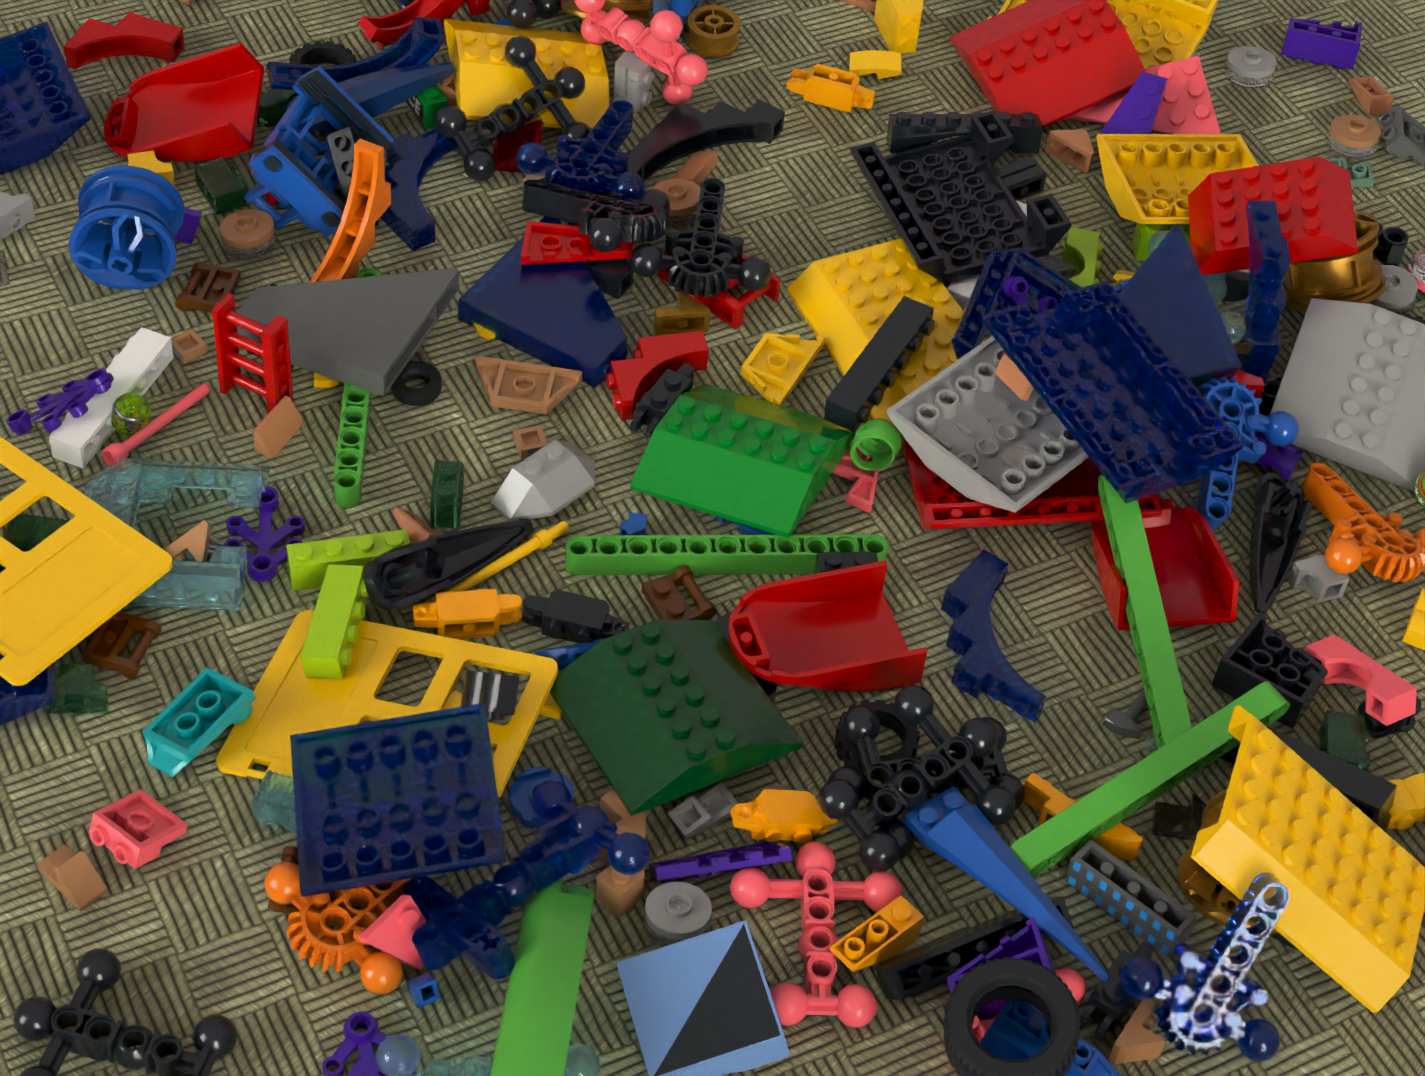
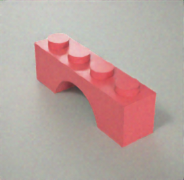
M1333 634L1306 646V652L1328 670L1322 683H1345L1364 689L1366 691V713L1384 725L1388 726L1416 713L1417 688L1337 635Z

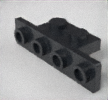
M350 127L327 136L345 204L352 179L354 144L356 143L353 129ZM378 220L375 222V227L379 226Z

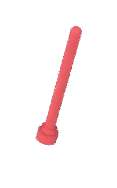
M201 384L124 442L108 445L101 451L104 462L112 469L119 468L127 461L130 451L210 392V387L207 384Z

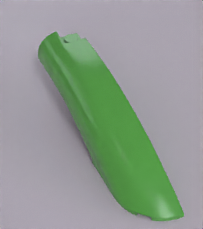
M554 872L540 876L533 881L528 889L490 1076H564L595 893L594 889H588L581 885L571 886L562 884L564 873Z

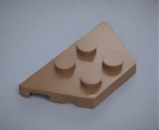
M477 355L475 358V367L492 407L547 415L582 381V371Z

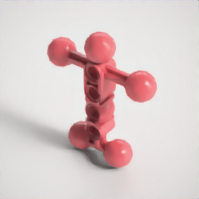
M574 0L576 6L581 11L586 12L587 16L581 23L583 38L588 43L595 45L603 44L606 41H612L616 45L619 44L624 50L635 52V56L639 57L642 61L668 75L662 83L661 93L669 104L679 105L680 103H686L692 95L693 86L699 85L705 80L708 73V66L705 60L699 55L688 54L686 49L676 42L683 27L681 18L676 12L670 10L659 11L653 16L650 27L646 28L640 21L630 20L629 15L616 7H613L608 13L603 11L601 8L605 0Z
M817 841L803 845L795 856V867L798 875L803 880L769 879L764 871L755 867L742 868L735 873L731 879L730 891L733 900L741 907L757 908L763 905L768 898L800 899L801 928L803 932L798 941V950L801 959L804 961L805 990L798 984L785 982L777 984L770 991L781 1025L790 1026L798 1024L806 1015H837V1018L846 1026L854 1028L866 1026L877 1012V1002L872 991L866 986L853 984L845 986L838 995H831L837 971V957L829 949L830 946L839 941L837 934L834 932L835 921L832 920L834 900L864 901L865 905L872 911L878 912L900 895L903 896L900 880L892 873L879 871L873 872L864 882L833 881L831 875L836 866L834 853L825 843ZM815 974H822L825 977H820Z

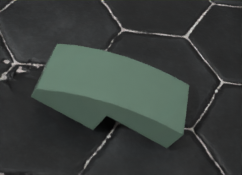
M1345 158L1328 159V161L1349 170L1351 187H1374L1371 163L1346 165Z

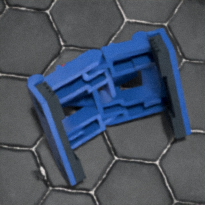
M319 66L299 77L292 87L299 95L272 130L273 132L267 137L262 150L260 149L258 153L256 152L252 155L249 165L254 169L252 175L258 180V183L247 192L244 199L248 203L252 202L260 210L267 212L273 218L276 229L299 219L311 231L318 229L327 238L337 231L345 204L333 192L340 182L328 140L320 143L308 129L317 116L321 114L337 131L350 127L353 129L356 142L359 139H363L384 147V152L388 151L394 139ZM317 155H324V156H322V157L316 159V158H317ZM271 204H274L277 208H287L290 204L292 207L280 215Z

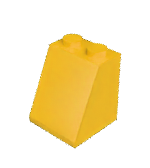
M924 0L876 1L874 21L891 52L901 54L916 52Z

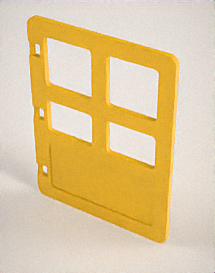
M0 436V463L26 481L0 501V528L42 497L51 498L75 515L70 521L27 552L21 551L0 536V564L6 568L0 573V654L4 656L0 660V676L12 685L22 686L29 683L172 569L173 562L168 552Z
M304 610L298 613L253 691L256 699L251 703L253 708L251 715L245 721L234 725L216 757L218 769L223 773L245 778L247 776L272 784L336 798L353 799L363 804L431 819L432 817L448 820L450 823L472 828L485 826L492 817L557 677V662L549 657L359 620L358 641L352 645V662L349 667L346 666L343 679L306 677L300 656L314 610ZM402 651L443 659L420 705L416 707L376 699L398 654ZM467 665H477L530 676L516 706L515 713L508 724L499 725L442 712ZM365 721L407 729L388 769L381 779H372L338 771L357 732ZM439 735L497 748L474 797L464 799L406 786L431 736ZM255 763L268 766L266 772L254 770L252 767ZM346 783L360 786L358 792L343 788ZM439 803L453 806L451 813L437 810L436 808Z

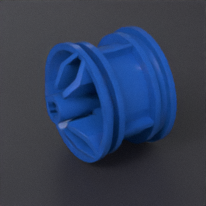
M119 165L107 167L88 177L80 189L78 197L79 218L69 238V251L75 265L93 281L114 289L142 290L163 282L175 267L177 258L175 237L184 219V203L177 189L161 175L136 166ZM99 221H104L111 225L100 224ZM144 232H151L156 234L152 236Z

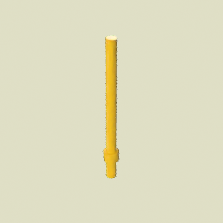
M561 521L548 530L542 529L532 535L531 540L440 593L471 589L535 550H543L553 543L552 540L569 531L568 524L565 521ZM433 596L432 598L426 600L425 602H423V603H421V604L429 603V602H434V601H435V596Z

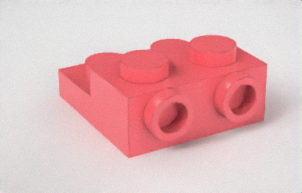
M140 789L93 812L89 834L95 845H105L109 848L118 863H128L134 869H137L158 858L162 846L185 835L188 824Z

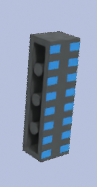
M1090 839L1071 858L1065 881L1169 958L1190 937L1197 916Z

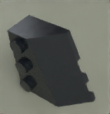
M1259 612L1222 657L1211 685L1238 699L1259 684L1268 681L1290 703L1288 710L1277 721L1293 729L1307 711L1328 670L1302 648H1294L1286 641L1287 635L1280 629L1273 630L1266 623L1267 618Z

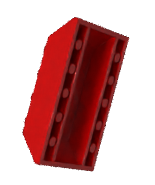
M1319 156L1210 173L1188 195L1193 277L1358 253L1350 172Z

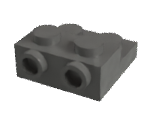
M1397 105L1391 111L1385 112L1380 119V122L1384 125L1382 138L1385 140V148L1391 155H1396L1402 161L1410 156L1415 163H1420L1425 167V127Z

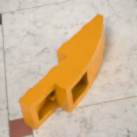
M1034 772L1025 780L1024 801L1041 813L1039 825L1076 803L1074 799L1061 793L1049 781L1042 779ZM1120 822L1093 841L1118 859L1134 861L1138 856L1143 838L1132 828Z

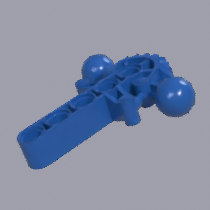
M1226 376L1219 380L1216 378L1211 379L1199 388L1200 398L1192 396L1186 385L1170 381L1159 388L1156 395V404L1159 410L1169 417H1178L1186 412L1195 413L1193 415L1194 421L1180 436V441L1185 446L1191 445L1205 452L1197 511L1206 518L1212 531H1215L1229 517L1231 512L1238 460L1254 464L1267 450L1266 445L1255 437L1254 431L1263 432L1264 437L1269 443L1284 447L1296 439L1299 425L1295 417L1286 411H1277L1269 416L1260 415L1259 405L1262 398H1255L1256 389L1249 391L1246 389L1247 382L1239 385L1236 378L1228 381ZM1213 486L1217 487L1220 492L1216 491ZM1209 511L1213 512L1217 518L1213 517Z

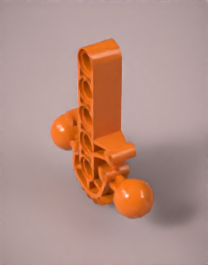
M1322 463L1311 464L1301 489L1304 496L1335 526L1329 537L1330 544L1325 552V561L1328 567L1337 574L1347 575L1356 571L1362 563L1373 576L1382 577L1384 581L1386 579H1390L1394 583L1398 581L1402 583H1407L1408 580L1414 581L1416 576L1425 567V528L1418 530L1414 536L1409 531L1400 530L1399 526L1403 520L1400 514L1391 512L1387 516L1377 513L1329 466Z
M424 829L361 880L344 871L342 865L332 863L327 868L322 886L314 891L313 894L306 889V874L300 866L293 862H280L272 866L264 880L267 895L278 904H293L300 910L289 914L287 919V938L291 939V950H299V961L309 958L310 968L318 963L322 965L323 972H326L329 966H334L336 972L339 973L344 964L353 960L360 967L361 983L366 990L377 995H386L394 991L402 981V964L393 955L382 951L373 952L367 946L368 944L361 942L358 937L402 894L407 893L437 868L445 846L443 835L434 829ZM425 848H426V849H430V850H432L433 852H428V851H426V850H424V849H425ZM401 867L407 868L410 871L402 870ZM376 887H384L387 890H379ZM329 895H332L334 899L333 903L331 902V898L329 897ZM352 906H359L363 910L354 909ZM327 926H336L339 930H332Z

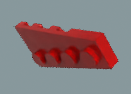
M527 221L520 265L629 259L633 250V243L621 241L615 250L600 252L591 245L588 235L579 233V226Z

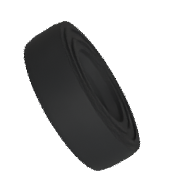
M409 361L391 386L394 397L404 404L411 406L426 405L433 402L439 396L442 388V379L440 372L435 366L423 361ZM420 378L425 380L427 385L422 388H410L405 383L409 379Z

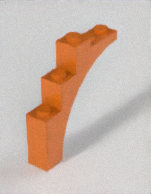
M359 139L354 144L352 179L344 212L334 239L309 283L357 278L359 262L375 245V222L391 205V183L385 182L384 147L363 139Z

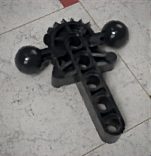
M716 178L706 179L701 184L694 229L678 231L675 228H670L666 231L665 252L672 254V256L662 255V251L657 246L644 243L636 246L629 257L631 269L636 274L642 277H651L659 273L660 270H668L669 286H674L676 292L683 291L685 296L691 294L695 298L704 296L707 299L709 295L718 297L720 292L726 293L729 287L728 278L738 279L745 289L759 291L767 287L772 277L770 265L759 257L748 258L742 261L741 265L731 264V262L737 263L742 260L744 240L741 237L731 238L719 233L725 184Z
M527 180L523 185L522 209L524 211L579 225V233L588 235L591 245L600 252L615 250L621 241L634 244L635 242L645 243L646 241L653 242L660 239L664 235L666 216L671 208L667 195L658 189L647 190L642 193L638 200L632 199L626 202L623 201V193L618 191L610 192L609 197L541 180Z

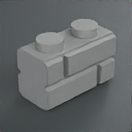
M624 52L615 61L613 104L621 108L626 107L627 110L638 113L651 102L652 92L649 91L654 72L651 71L649 64L642 61L632 52Z

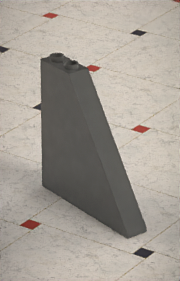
M450 268L256 288L250 297L244 300L241 309L237 313L263 325L269 324L277 315L288 319L290 360L292 365L385 396L459 291V270ZM237 326V333L262 344L259 335Z

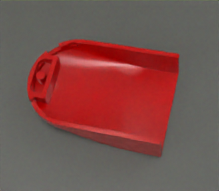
M237 43L150 71L128 85L130 90L120 100L117 97L113 102L104 124L105 140L119 156L128 159L127 154L154 150L156 158L163 162L209 161L253 150L264 67L242 43Z
M1158 497L1163 512L1162 517L1142 520L1168 627H1192L1199 624L1236 622L1239 579L1208 521L1200 512L1188 505L1183 509L1172 505L1171 499ZM1091 521V538L1105 601L1117 630H1130L1125 609L1126 587L1115 565L1106 522Z
M886 560L763 584L744 594L734 611L732 610L729 618L728 640L731 650L738 660L753 674L779 684L844 692H871L921 683L927 656L925 647L908 650L884 597L883 586L887 570Z

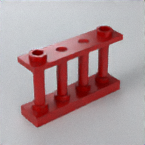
M665 251L662 252V255L672 256V254H668ZM742 254V260L740 262H731V264L741 265L742 261L748 259L749 257ZM660 270L657 276L669 283V271ZM771 273L772 277L767 287L759 291L749 290L737 299L728 294L727 291L737 285L739 280L728 278L729 287L726 293L720 292L718 297L709 295L707 299L704 296L695 298L691 294L688 297L708 307L713 315L733 329H737L743 323L744 307L762 294H765L773 301L778 300L781 279Z
M229 293L221 302H217L212 310L220 393L226 394L235 384L265 397L269 414L283 397L288 396L293 402L288 319L277 315L269 324L263 325L235 312L234 295ZM237 326L259 335L262 344L237 333ZM239 347L262 356L264 364L239 354ZM240 367L264 377L265 384L241 374Z

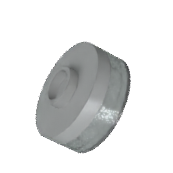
M1252 46L1237 47L1228 53L1225 76L1230 82L1241 87H1265L1273 81L1276 58L1269 51Z
M1382 265V274L1386 278V289L1378 298L1366 304H1373L1399 315L1408 313L1412 309L1418 290L1417 280L1404 268L1394 265Z
M685 882L662 884L652 890L646 899L644 929L649 938L661 947L708 933L712 914L711 901L703 890Z

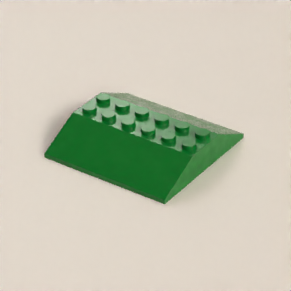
M703 384L679 395L655 427L630 483V489L790 538L850 447V443L855 437L857 430L852 432L824 420L822 417Z

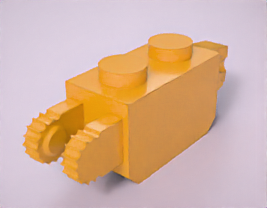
M822 64L812 66L810 71L794 68L790 75L791 78L786 83L789 91L804 95L803 101L834 108L839 111L851 113L853 107L871 109L875 101L876 92L860 86V78L856 73Z
M497 589L435 593L434 602L413 605L414 626L437 628L439 636L454 639L494 637L499 632V625L520 622V619H522V599L516 594L497 595Z
M764 789L753 802L735 804L730 810L734 828L750 830L752 839H761L767 842L784 840L805 843L810 841L814 835H824L830 830V825H834L838 821L837 819L829 818L821 811L816 797L809 791Z

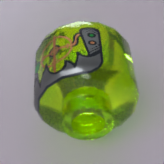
M127 393L117 397L112 406L111 424L113 428L126 436H132L148 425L150 420L151 406L149 402L141 395L135 393Z

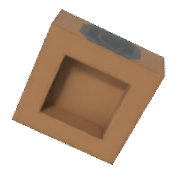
M192 328L171 338L173 353L184 364L208 353L207 343Z
M541 425L513 431V440L521 459L528 458L548 444Z

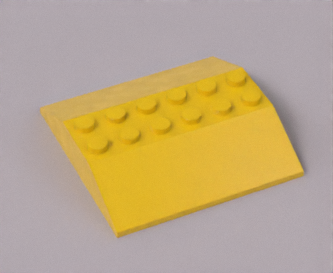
M444 19L449 58L456 70L453 73V82L457 106L465 112L468 120H480L484 116H489L499 104L512 103L516 98L519 100L525 92L534 88L523 69L512 67L506 61L504 55L506 43L511 38L524 36L534 42L536 47L535 61L548 80H554L556 73L566 67L577 68L583 73L585 78L583 93L574 99L561 98L575 121L586 123L593 132L609 133V78L601 45L588 43L581 33L535 28L519 29L508 25ZM544 91L546 97L554 99L550 92ZM523 103L527 110L533 111L530 104ZM551 111L546 112L533 121L525 123L528 124L542 119L543 127L561 128ZM502 116L506 122H513L509 116Z
M1097 134L1096 137L1105 188L1120 217L1139 224H1189L1188 195L1210 173L1259 166L1240 134Z

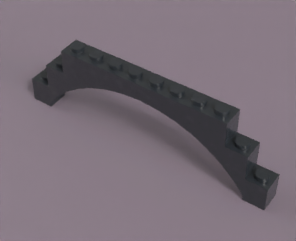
M758 100L752 107H749L746 112L721 101L713 109H709L707 113L680 103L674 110H670L665 119L657 123L647 136L642 137L639 144L632 150H629L625 157L619 163L614 164L611 171L605 177H601L597 184L587 192L610 197V192L618 191L623 193V201L628 202L639 186L655 172L689 154L708 148L743 142H766L771 144L783 131L785 111L761 100ZM568 222V225H571V226H579V225H577V224H573V223H569V222ZM627 259L585 261L592 265L590 269V274L592 275L591 287L619 299L633 285L634 271L631 269Z

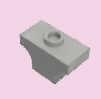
M0 191L1 241L35 218L32 198L27 194L11 196Z
M1324 554L1294 562L1287 581L1292 589L1304 590L1311 594L1316 603L1342 597L1350 578L1348 575L1337 574L1332 571L1325 561Z

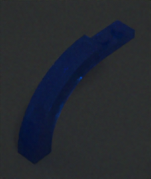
M416 17L408 31L397 42L369 58L353 63L332 66L268 62L266 72L270 87L273 89L294 90L292 87L300 76L319 66L336 83L377 71L426 64L440 49L446 38L440 19Z

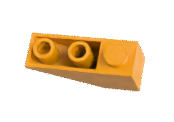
M900 895L830 946L829 950L852 972L895 957L918 940L924 916Z

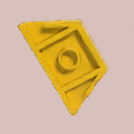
M765 333L741 366L740 374L768 402L783 406L823 348L825 337L816 336V340H800V335L797 334L780 335L777 333Z

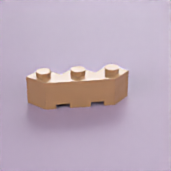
M611 789L600 798L599 821L608 829L599 835L597 859L607 868L597 875L596 898L619 918L642 900L645 867L646 811L631 816L615 791Z

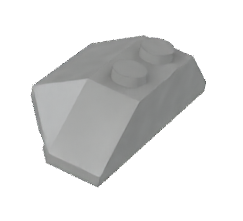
M554 439L511 469L492 499L491 507L510 522L519 521V519L553 516L595 487V460L576 445Z

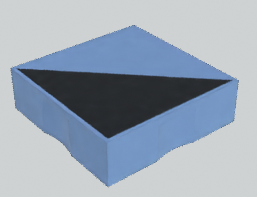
M746 920L616 962L649 1076H722L734 1072H744L791 1056Z

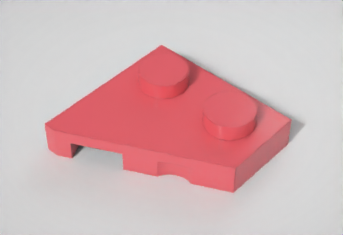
M403 894L358 937L361 942L370 944L382 952L393 955L401 963L421 970L443 948L412 897Z

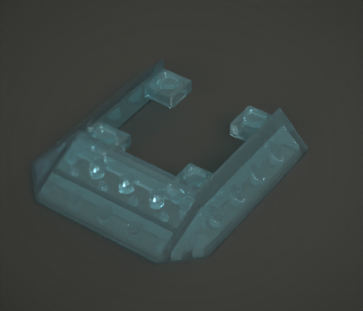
M122 458L89 478L84 495L134 528L140 502L170 503L173 487L229 490L227 498L229 506L259 508L262 492L266 491L270 466ZM217 546L213 563L172 561L173 566L168 573L127 605L240 611L245 590L244 575L249 556L247 547Z

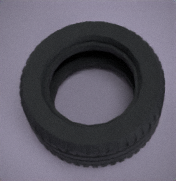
M1003 957L1001 960L996 958L993 961L988 960L985 964L981 963L977 967H973L970 972L964 974V977L960 978L958 984L954 986L953 991L950 993L944 1016L943 1036L945 1050L952 1067L955 1068V1072L960 1076H1065L1069 1072L1070 1067H1072L1076 1056L1081 1026L1079 1008L1067 984L1063 983L1062 979L1056 976L1055 972L1049 971V968L1046 966L1043 967L1037 962L1035 964L1029 959L1028 961L1024 960V958L1016 959V957H1011V959ZM1009 998L1030 1003L1042 1013L1048 1023L1051 1036L1050 1041L1039 1053L1024 1060L1009 1061L993 1056L980 1045L973 1033L972 1023L974 1017L985 1005L998 999Z

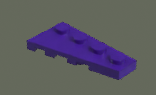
M765 841L648 863L650 877L660 880L661 884L679 882L680 877L692 875L693 878L710 876L712 872L717 871L734 872L744 867L765 866L777 862L791 861L792 854L791 848L780 842Z

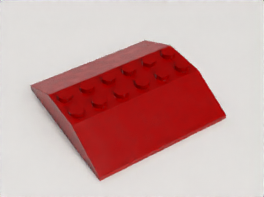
M1029 0L949 37L951 43L997 113L1022 114L1024 112L1038 114L1043 128L1131 89L1140 74L1146 72L1124 25L1107 0Z

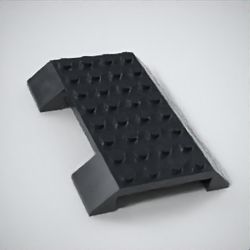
M995 110L971 116V134L883 157L875 142L850 148V153L918 269L944 283L958 281L962 278L1047 256L1071 228L1070 220L1052 194L1026 200V217L993 165L1013 143L1012 134Z

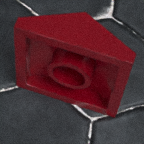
M542 119L523 125L515 134L503 135L501 139L498 140L496 138L494 140L492 155L496 162L495 171L522 173L540 157L544 125Z

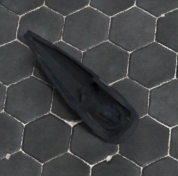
M1268 472L1259 479L1253 504L1255 505L1250 541V583L1254 610L1256 613L1260 612L1263 615L1267 613L1286 578L1307 528L1305 524L1312 508L1311 502L1304 501L1303 490L1296 481H1287L1277 473Z
M531 520L473 527L427 538L414 545L410 543L391 549L367 563L363 575L366 590L372 602L378 608L384 610L413 605L431 596L436 591L447 589L512 548L534 530Z

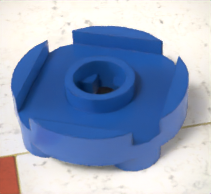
M533 767L521 772L516 777V782L513 786L511 785L509 790L510 808L526 828L553 826L567 820L571 815L574 803V788L571 781L564 774L561 773V776L556 773H552L551 768ZM537 793H542L543 796H550V798H547L545 801L536 800Z

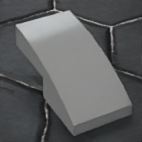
M720 782L698 799L692 795L668 812L667 815L687 839L701 834L732 817L730 810L735 804L739 803L723 783Z

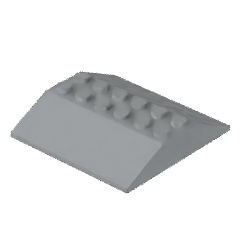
M1311 298L1270 412L1272 414L1277 411H1286L1297 420L1299 432L1291 444L1415 492L1416 481L1419 475L1425 471V324L1373 304Z
M1003 328L887 409L886 414L925 466L965 497L1016 513L1130 427L1132 421L1038 353L1037 383L1028 400H1021L994 373L1003 354L1023 344L1021 340Z

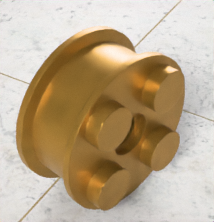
M705 5L694 9L688 15L687 25L689 30L686 33V43L693 50L694 54L707 57H728L738 48L739 36L737 33L741 28V20L731 9L718 5Z

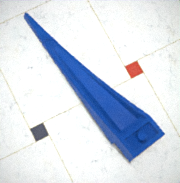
M954 786L904 815L903 823L906 824L924 846L979 881L1028 919L1034 917L1038 926L1056 940L1101 980L1107 981L1108 973L977 805H971Z

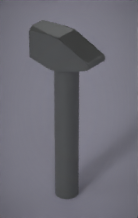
M1144 688L1126 713L1112 708L1105 717L1103 725L1117 735L1139 739L1142 729L1136 724L1135 720L1147 705Z

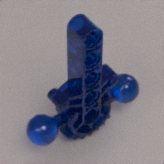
M614 101L585 139H571L570 136L565 134L558 136L556 158L548 156L546 149L537 142H527L521 145L515 156L518 168L527 175H537L546 170L545 180L549 183L598 195L604 189L613 192L618 191L623 193V201L626 202L632 199L638 200L646 190L642 177L635 172L628 171L629 155L625 152H617L632 130L634 107L628 101Z
M1262 873L1256 876L1209 954L1199 951L1186 943H1180L1175 947V955L1178 958L1176 969L1178 976L1172 977L1169 981L1163 978V971L1160 965L1148 957L1138 956L1131 958L1123 966L1121 985L1127 994L1141 1000L1154 996L1163 1000V1006L1154 1010V1016L1160 1020L1157 1023V1027L1160 1032H1165L1164 1038L1168 1043L1174 1042L1175 1047L1180 1051L1187 1047V1051L1192 1055H1195L1198 1048H1200L1201 1052L1208 1056L1211 1046H1214L1216 1051L1221 1052L1222 1046L1220 1043L1228 1036H1231L1237 1040V1046L1241 1054L1250 1060L1262 1062L1271 1059L1278 1052L1280 1036L1276 1026L1268 1020L1259 1018L1245 1022L1241 1019L1239 1012L1245 1007L1248 1009L1253 1004L1258 1006L1264 1005L1268 1000V994L1259 982L1246 976V973L1288 905L1290 899L1288 889L1273 874ZM1276 887V892L1272 897L1263 898L1264 892L1268 888ZM1259 916L1258 923L1255 926L1246 927L1249 918ZM1242 946L1241 951L1237 955L1228 956L1232 947ZM1190 971L1195 975L1191 985L1186 981L1187 974H1190ZM1224 975V979L1220 984L1211 985L1212 979L1215 976ZM1231 998L1240 1000L1234 1006L1229 1003ZM1207 1004L1204 1012L1200 1014L1193 1013L1198 1005Z

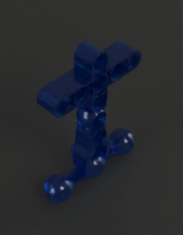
M551 780L539 784L532 795V809L539 818L551 822L542 826L538 831L539 836L526 846L518 857L512 859L514 864L505 865L495 872L492 882L485 879L483 883L472 887L458 899L425 875L416 876L404 885V895L412 897L427 921L412 936V942L423 965L429 970H437L446 966L461 954L490 978L503 979L511 975L514 967L515 957L506 937L495 927L504 920L506 915L509 916L512 913L510 907H519L525 904L532 895L533 890L539 893L542 888L550 886L566 874L578 873L600 852L601 847L608 851V861L616 872L626 875H634L641 872L648 864L650 858L648 843L641 835L636 833L624 832L620 835L617 834V825L610 823L609 817L602 809L588 805L583 807L574 805L572 803V794L565 784Z

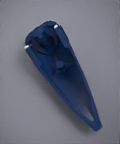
M452 62L419 64L377 71L337 84L374 118L448 78L456 70ZM294 98V99L288 104V107H287V108H289V107L291 106V104L293 103V101H294L296 98ZM321 114L317 116L308 129L309 132L322 130L327 134L337 131Z

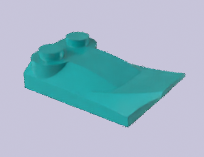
M206 667L142 731L147 745V763L173 778L230 724H238L249 718L253 709L251 703L256 699L253 690Z

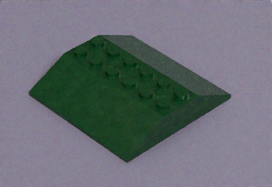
M657 619L603 639L560 671L549 692L631 816L803 748L802 741L748 668L735 656L730 644L712 620Z

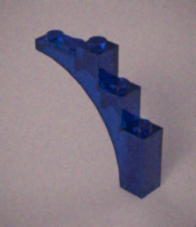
M436 129L414 138L408 132L395 137L390 148L386 151L387 162L390 165L385 166V182L391 183V205L380 218L412 251L435 242V220L424 208L418 193L422 180L434 163L450 151L458 148L453 138L443 137Z
M1248 201L1246 213L1250 245L1249 290L1243 331L1233 361L1236 369L1261 377L1264 381L1281 347L1277 322L1286 304L1282 279L1291 258L1287 238H1282L1276 202Z
M983 549L945 590L941 610L950 617L957 619L950 627L946 646L956 654L963 656L955 665L951 683L976 699L984 691L994 700L1002 702L1015 710L1019 715L1035 723L1042 714L1046 696L1028 684L1011 667L1001 652L992 630L990 606L993 597L1004 583L1008 563Z

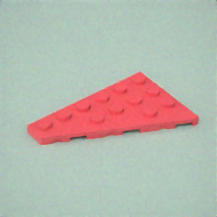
M1199 55L1145 69L1147 73L1168 79L1153 133L1221 134ZM1130 89L1065 119H1077L1085 123L1092 121L1106 125Z

